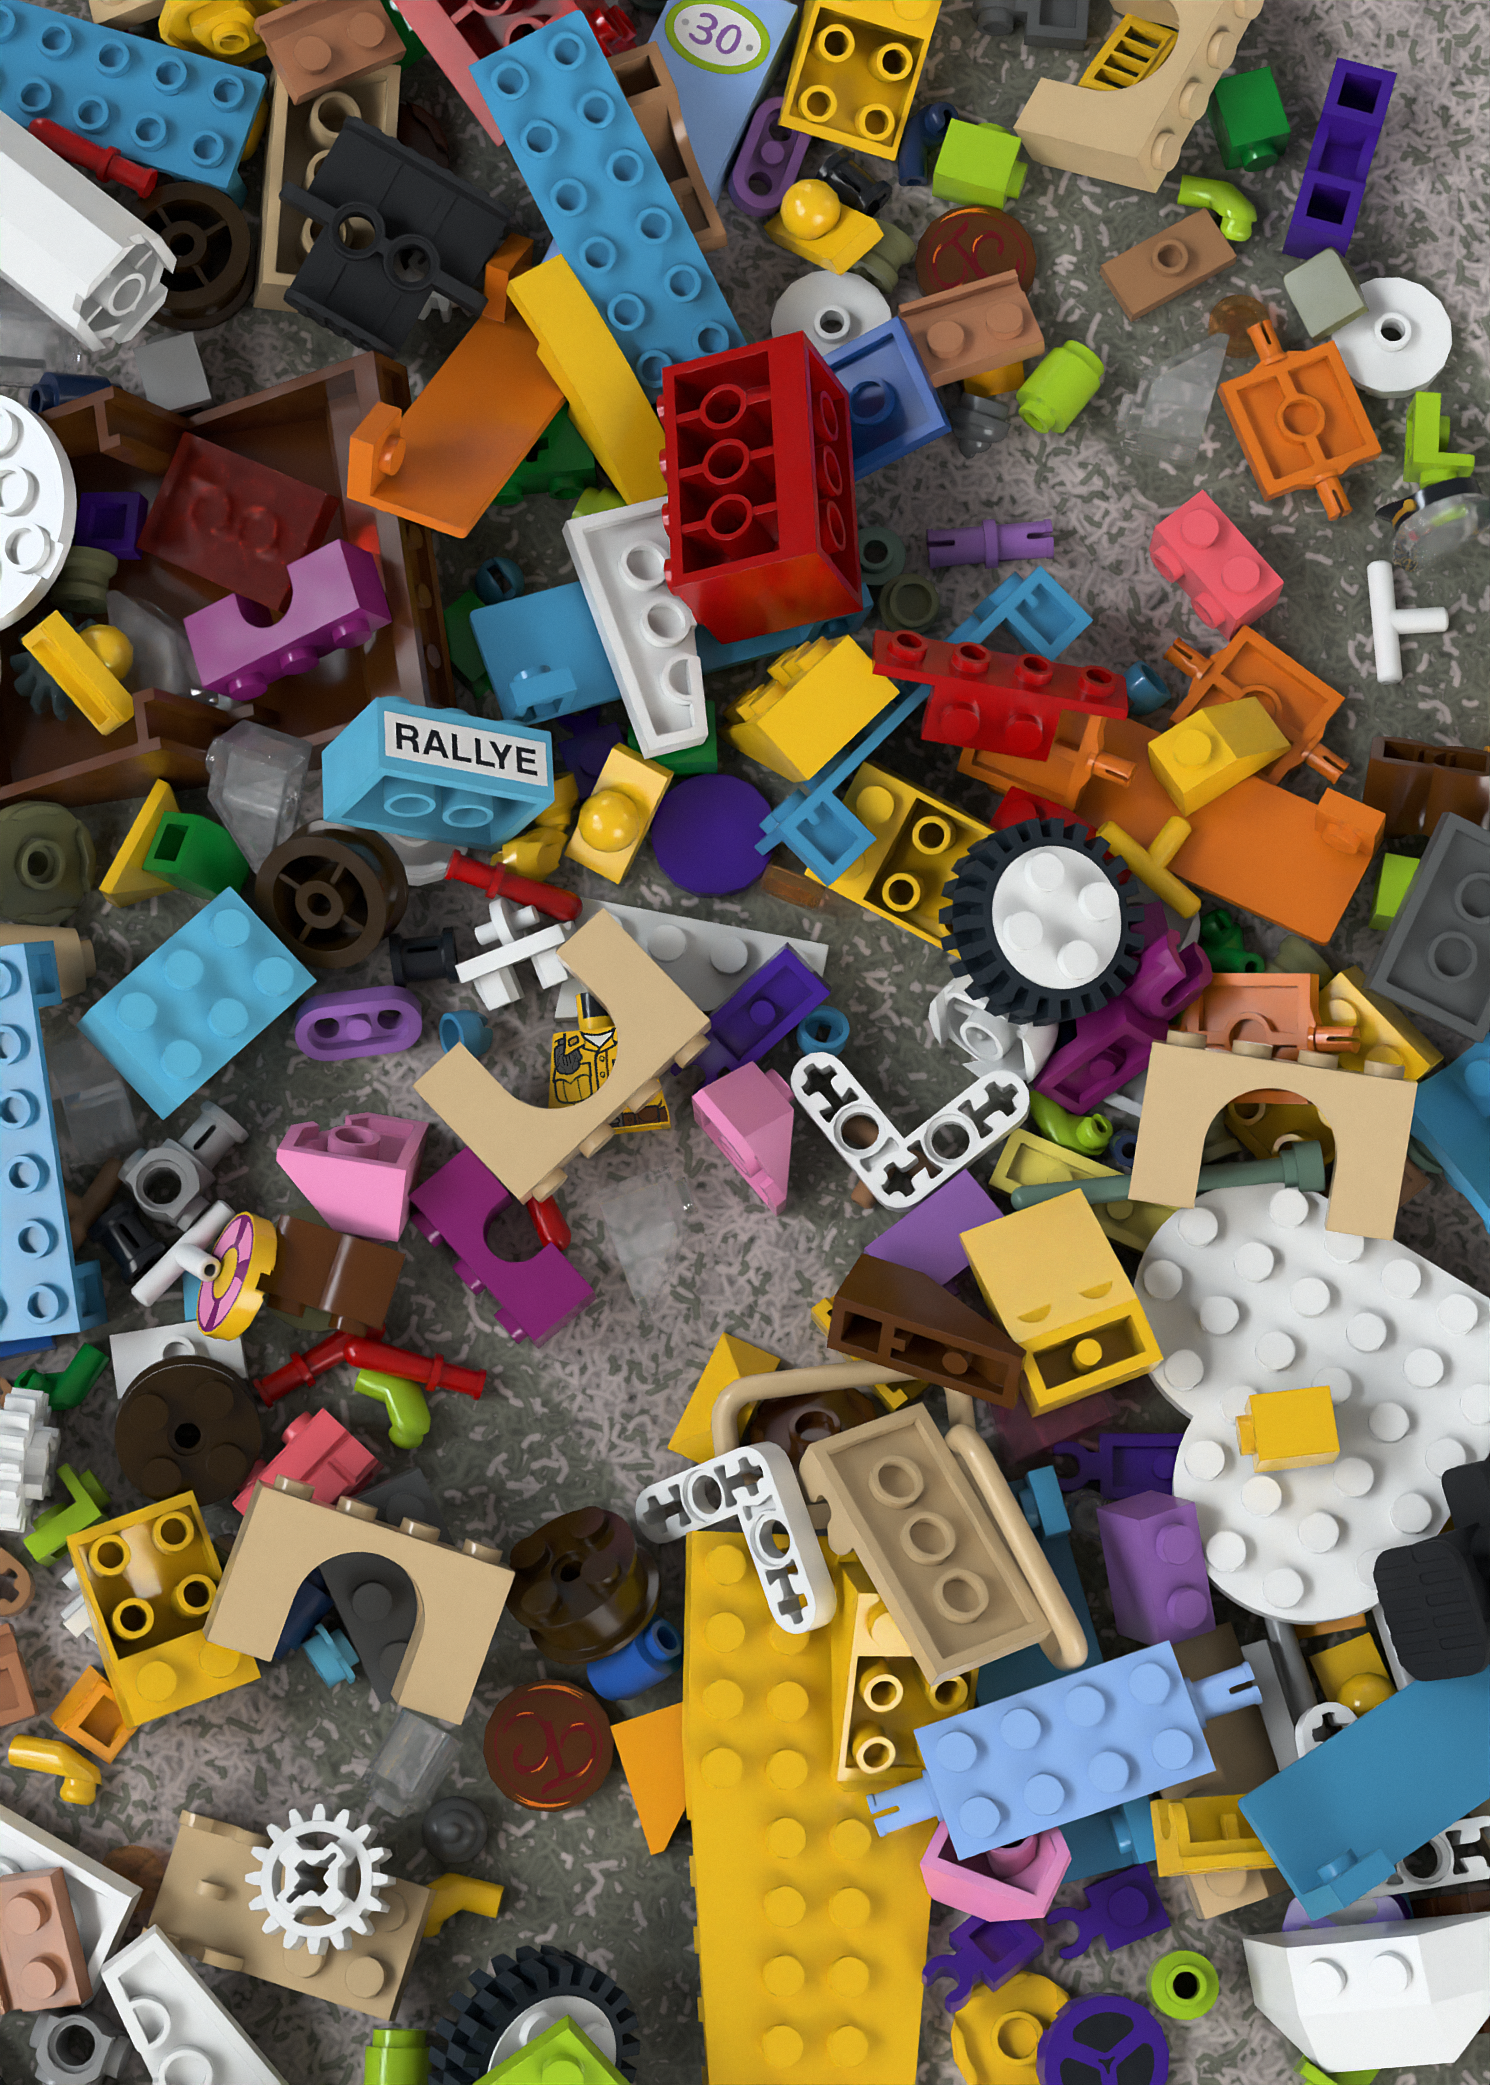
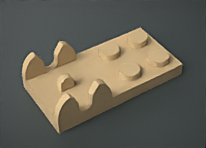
M923 1402L808 1445L801 1459L798 1471V1483L804 1501L815 1503L823 1499L827 1500L831 1509V1519L827 1525L830 1549L838 1555L856 1552L930 1687L1045 1640L1052 1630V1626Z
M182 1809L178 1821L181 1824L148 1926L143 1927L141 1935L154 1924H157L179 1952L194 1956L202 1963L242 1972L386 2021L395 2022L437 1890L396 1877L395 1885L380 1888L378 1897L385 1900L391 1906L389 1912L371 1911L368 1919L372 1922L375 1932L371 1936H366L352 1930L350 1932L352 1949L348 1951L337 1950L331 1939H329L326 1954L313 1955L309 1953L306 1939L299 1950H289L283 1947L284 1936L287 1930L285 1929L276 1935L265 1934L262 1927L270 1916L269 1911L250 1910L248 1904L255 1897L262 1894L261 1886L245 1882L246 1874L261 1871L263 1865L262 1861L256 1859L251 1854L253 1846L270 1848L274 1841L268 1835ZM284 1865L281 1872V1891L285 1888ZM315 1868L313 1873L317 1877L318 1882L312 1889L313 1891L326 1892L328 1885L323 1877L329 1869ZM360 1868L356 1871L355 1892L357 1894L361 1886ZM318 1909L311 1917L305 1916L301 1921L311 1926H322L332 1923L337 1919L333 1915H328L324 1909Z

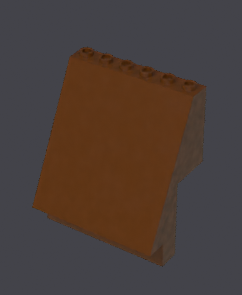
M372 350L189 417L181 416L113 385L37 413L53 430L68 456L76 486L77 510L80 507L81 493L141 492L148 500V511L142 560H118L117 573L109 580L108 589L114 596L112 609L109 612L87 614L59 608L49 600L50 588L31 611L11 626L0 631V811L23 800L54 802L68 809L149 796L158 778L169 783L174 792L319 770L322 769V751L376 697H403L409 700L411 704L439 710L457 708L431 528L347 498L350 436L378 401L402 409L401 418L412 405L406 366ZM337 539L372 553L393 622L371 632L372 637L364 644L352 648H340L320 658L318 666L308 672L286 675L268 684L267 691L256 698L236 701L228 696L202 687L183 621L184 618L232 593H237L269 606L273 623L276 624L287 613L293 596L287 565ZM58 575V577L56 578V580H55V582H54L53 584H55L56 582H58L59 575ZM55 610L62 615L77 634L91 625L115 626L128 636L133 646L131 670L120 683L132 696L135 715L107 736L102 735L22 643L21 639Z

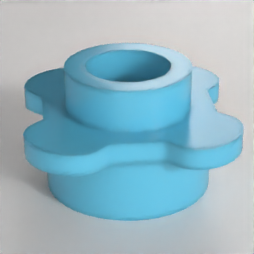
M321 1623L315 1626L316 1635L301 1644L307 1657L329 1689L346 1679L349 1685L355 1682L354 1678L356 1677L350 1667L360 1661L354 1649L339 1628L328 1634Z

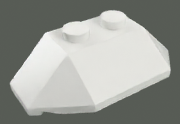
M1490 1911L1247 1935L1243 1938L1255 2006L1323 2073L1454 2063L1490 2016Z

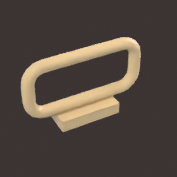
M866 1360L753 1374L734 1380L720 1392L712 1408L711 1430L715 1458L740 1448L737 1415L746 1403L919 1378ZM943 1387L946 1394L949 1427L952 1428L957 1424H968L976 1430L972 1396ZM750 1472L741 1475L745 1486L757 1483L759 1479L763 1478L762 1475H754ZM823 1499L815 1503L804 1501L814 1530L827 1529L831 1519V1509L827 1500Z
M968 1424L954 1425L946 1433L944 1440L1052 1626V1630L1045 1640L1038 1642V1644L1055 1668L1065 1672L1074 1671L1085 1663L1088 1656L1087 1641L1076 1614L985 1441L972 1426Z

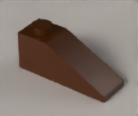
M862 1253L834 1296L827 1348L1011 1410L1014 1409L1018 1400L1027 1351L926 1274Z

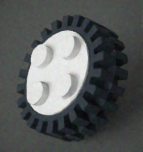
M1051 817L1040 822L1039 818H1035L989 834L987 838L975 842L967 849L970 855L956 861L951 871L958 875L959 878L944 884L941 896L952 899L953 904L939 909V924H953L954 934L940 938L943 952L957 948L961 957L960 961L949 965V968L955 979L969 974L973 982L964 989L967 995L973 1001L988 997L989 1001L984 1010L995 1017L1009 1013V1023L1023 1025L1033 1022V1027L1048 1026L1098 1011L1108 1005L1106 999L1119 996L1127 986L1120 979L1134 975L1139 964L1138 961L1130 958L1128 954L1143 949L1145 935L1131 933V925L1145 921L1144 907L1128 909L1126 901L1127 897L1140 893L1136 880L1120 884L1116 875L1128 867L1124 859L1119 855L1105 860L1103 855L1111 844L1102 836L1086 841L1085 838L1089 828L1079 823L1064 827V819Z
M528 1945L516 1948V1961L504 1953L492 1958L491 1963L496 1975L494 1978L479 1968L467 1978L477 1990L471 1999L456 1990L448 2003L460 2010L461 2014L456 2022L440 2016L435 2031L449 2040L448 2045H430L428 2057L430 2062L441 2069L440 2071L428 2074L429 2085H472L569 2014L629 2083H633L637 2069L624 2061L622 2057L639 2055L640 2040L628 2033L639 2026L636 2014L626 2008L631 2003L628 1996L623 1990L615 1986L617 1983L608 1975L567 1950L562 1952L554 1946L541 1945L540 1952Z

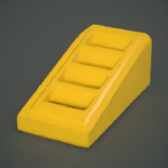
M1127 13L1091 62L1077 86L1098 91L1119 90V88L1106 84L1107 80L1125 87H1130L1143 81L1157 71L1168 59L1175 47L1179 33ZM1134 33L1158 44L1159 47L1155 49L1132 40L1130 37ZM1125 49L1148 58L1149 61L1145 63L1122 53ZM1115 65H1118L1120 67L1136 72L1139 75L1135 77L1120 70H1117L1114 67Z

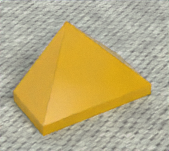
M159 778L99 887L108 903L118 908L179 889L142 870L164 811L182 813L178 798L170 784Z
M723 1332L667 1449L698 1464L714 1459L711 1417L712 1408L720 1392L734 1380L753 1374L776 1372L781 1359ZM762 1400L746 1403L737 1415L740 1445Z

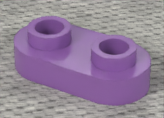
M783 96L773 97L764 101L756 110L728 181V190L733 203L744 213L755 217L769 216L781 208L783 196L795 182L811 139L810 135L778 125ZM780 127L784 129L788 135V140L783 142L776 141L771 137L769 128ZM751 180L762 181L767 186L768 193L765 195L753 193L749 188L748 182Z
M393 985L316 995L306 1000L299 1007L295 1016V1040L298 1047L305 1055L319 1061H336L400 1052L411 1047L418 1040L422 1032V1008L419 1000L409 990ZM384 1010H396L400 1013L393 1017H388L381 1014L380 1012ZM333 1018L336 1022L332 1025H324L317 1020Z

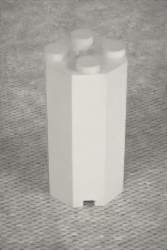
M0 110V277L93 352L106 348L100 340L111 337L118 344L131 340L164 304L168 288L160 283L164 268L173 274L177 261L176 257L157 233Z

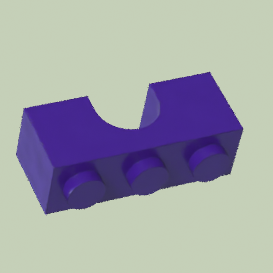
M1337 57L1282 254L1308 260L1332 246L1345 258L1397 73Z

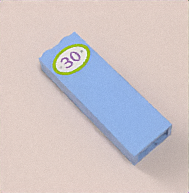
M668 0L648 40V43L657 42L678 91L680 109L687 135L714 205H716L731 174L752 117L758 107L766 100L798 32V6L792 4L790 0ZM554 238L542 263L562 254Z

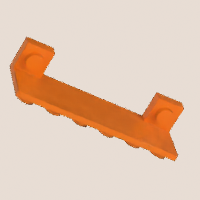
M511 232L486 264L483 295L489 301L482 315L401 418L402 409L378 401L350 436L347 498L430 527L438 532L457 538H465L561 409L567 399L536 354L539 341L506 293L510 280L534 268L532 266L534 240Z
M1107 718L1103 731L1104 751L1131 762H1137L1138 768L1135 771V777L1129 788H1124L1120 784L1094 774L1088 780L1080 808L1075 814L1097 829L1107 821H1114L1146 851L1171 816L1184 818L1189 822L1192 831L1167 865L1166 869L1183 882L1320 946H1327L1383 841L1386 814L1328 787L1317 805L1251 775L1185 818L1149 767L1148 743L1162 733L1129 718H1126V721ZM987 783L989 791L1003 798L1008 792Z

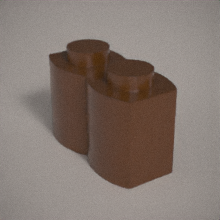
M1373 737L1361 803L1386 814L1384 838L1401 839L1407 835L1424 834L1431 837L1444 812H1452L1488 830L1490 823V752L1462 746L1436 747L1422 741L1402 737Z
M281 1214L275 1230L277 1251L274 1269L271 1270L270 1275L261 1273L256 1286L257 1290L269 1294L265 1306L299 1318H303L306 1307L331 1315L328 1327L361 1338H365L368 1327L382 1331L406 1254Z

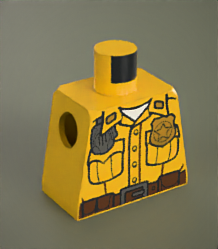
M589 992L575 995L579 1030L553 1034L548 1109L569 1107L589 1098L604 1084L613 1069L618 1047L616 1027L606 1010ZM661 1090L650 1103L636 1114L627 1107L609 1124L616 1131L614 1135L671 1128L670 1115L663 1091Z

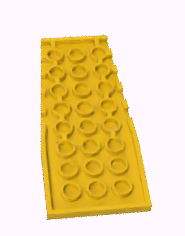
M716 1531L687 1532L682 1745L687 1820H691L693 1855L689 1856L691 1887H695L697 1926H693L694 1951L699 1954L701 1997H697L698 2020L703 2022L705 2066H701L702 2085H915L924 1989L922 1971L926 1965L932 1897L927 1892L920 1862L938 1827V1818L935 1816L887 1833L884 1837L879 1836L874 1820L899 1811L900 1808L893 1806L871 1814L866 1795L871 1793L874 1795L913 1780L837 1781L834 1777L831 1622L824 1627L805 1633L792 1634L783 1630L776 1623L771 1613L744 1533ZM772 1534L776 1547L782 1553L787 1554L790 1547L789 1534ZM817 1536L835 1588L838 1562L861 1561L855 1551L846 1555L834 1553L828 1545V1536ZM796 1565L786 1567L788 1574L798 1572ZM805 1595L798 1596L802 1609L808 1606Z

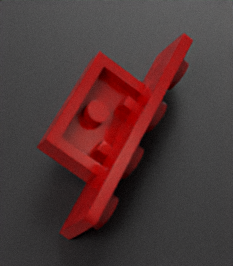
M876 630L872 641V674L932 685L921 723L922 740L1047 762L1062 709L1126 721L1129 711L1126 678L1123 675L1113 673L1107 668L1096 665L1077 667L1051 662L1049 659L1037 654L1018 656L991 651L973 642L954 644L932 640L908 630H898L895 632Z

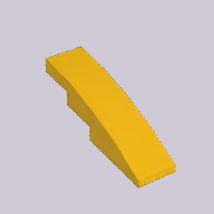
M559 254L510 280L506 293L539 341L536 354L570 403L567 416L626 504L632 505L668 496L667 483L664 480L659 464V452L661 449L666 448L664 430L625 356L563 255Z

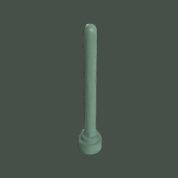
M1319 1140L1293 1142L1291 1149L1280 1150L1279 1157L1200 1166L1196 1193L1220 1188L1278 1182L1284 1183L1285 1188L1298 1187L1301 1193L1325 1191V1171ZM1132 1174L1020 1186L1012 1192L1011 1203L1016 1210L1020 1211L1077 1188H1081L1089 1204L1132 1200L1128 1199Z

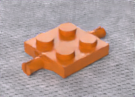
M1264 320L1261 326L1257 323L1248 328L1247 334L1250 336L1261 362L1249 373L1221 383L1217 393L1264 502L1295 490H1311L1316 488L1328 515V520H1337L1339 515L1342 518L1351 513L1353 507L1348 501L1339 478L1349 469L1378 459L1382 453L1381 446L1334 340L1306 351L1284 352L1272 326V321Z
M1246 624L1243 625L1227 647L1211 655L1209 659L1182 641L1180 637L1166 651L1163 659L1170 662L1192 679L1187 697L1168 720L1167 726L1169 728L1174 727L1202 708L1255 696L1288 740L1291 750L1252 775L1275 786H1279L1287 774L1306 763L1329 780L1332 785H1335L1350 766L1349 762L1344 761L1320 743L1325 726L1343 705L1345 697Z
M1062 709L1047 762L963 747L956 771L1005 791H1008L1011 785L1063 805L1073 813H1076L1080 808L1088 780L1094 774L1120 784L1124 788H1129L1135 777L1138 763L1104 751L1103 731L1107 717Z
M1212 973L1211 983L1202 990L1201 996L1196 1001L1186 1007L1181 1019V1025L1168 1024L1169 1030L1207 1035L1206 1047L1232 1051L1233 1040L1257 1042L1273 1046L1272 1058L1298 1061L1299 1050L1356 1054L1360 1049L1361 1043L1335 1040L1337 1037L1361 1038L1360 1029L1357 1025L1322 1026L1318 1013L1319 974ZM1276 1088L1252 1090L1228 1102L1313 1104L1299 1094Z

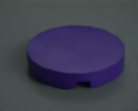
M705 773L683 780L663 797L653 818L651 844L659 869L675 887L696 897H724L745 892L764 876L775 855V847L763 856L754 848L766 835L758 825L771 813L769 803L753 785L732 775Z

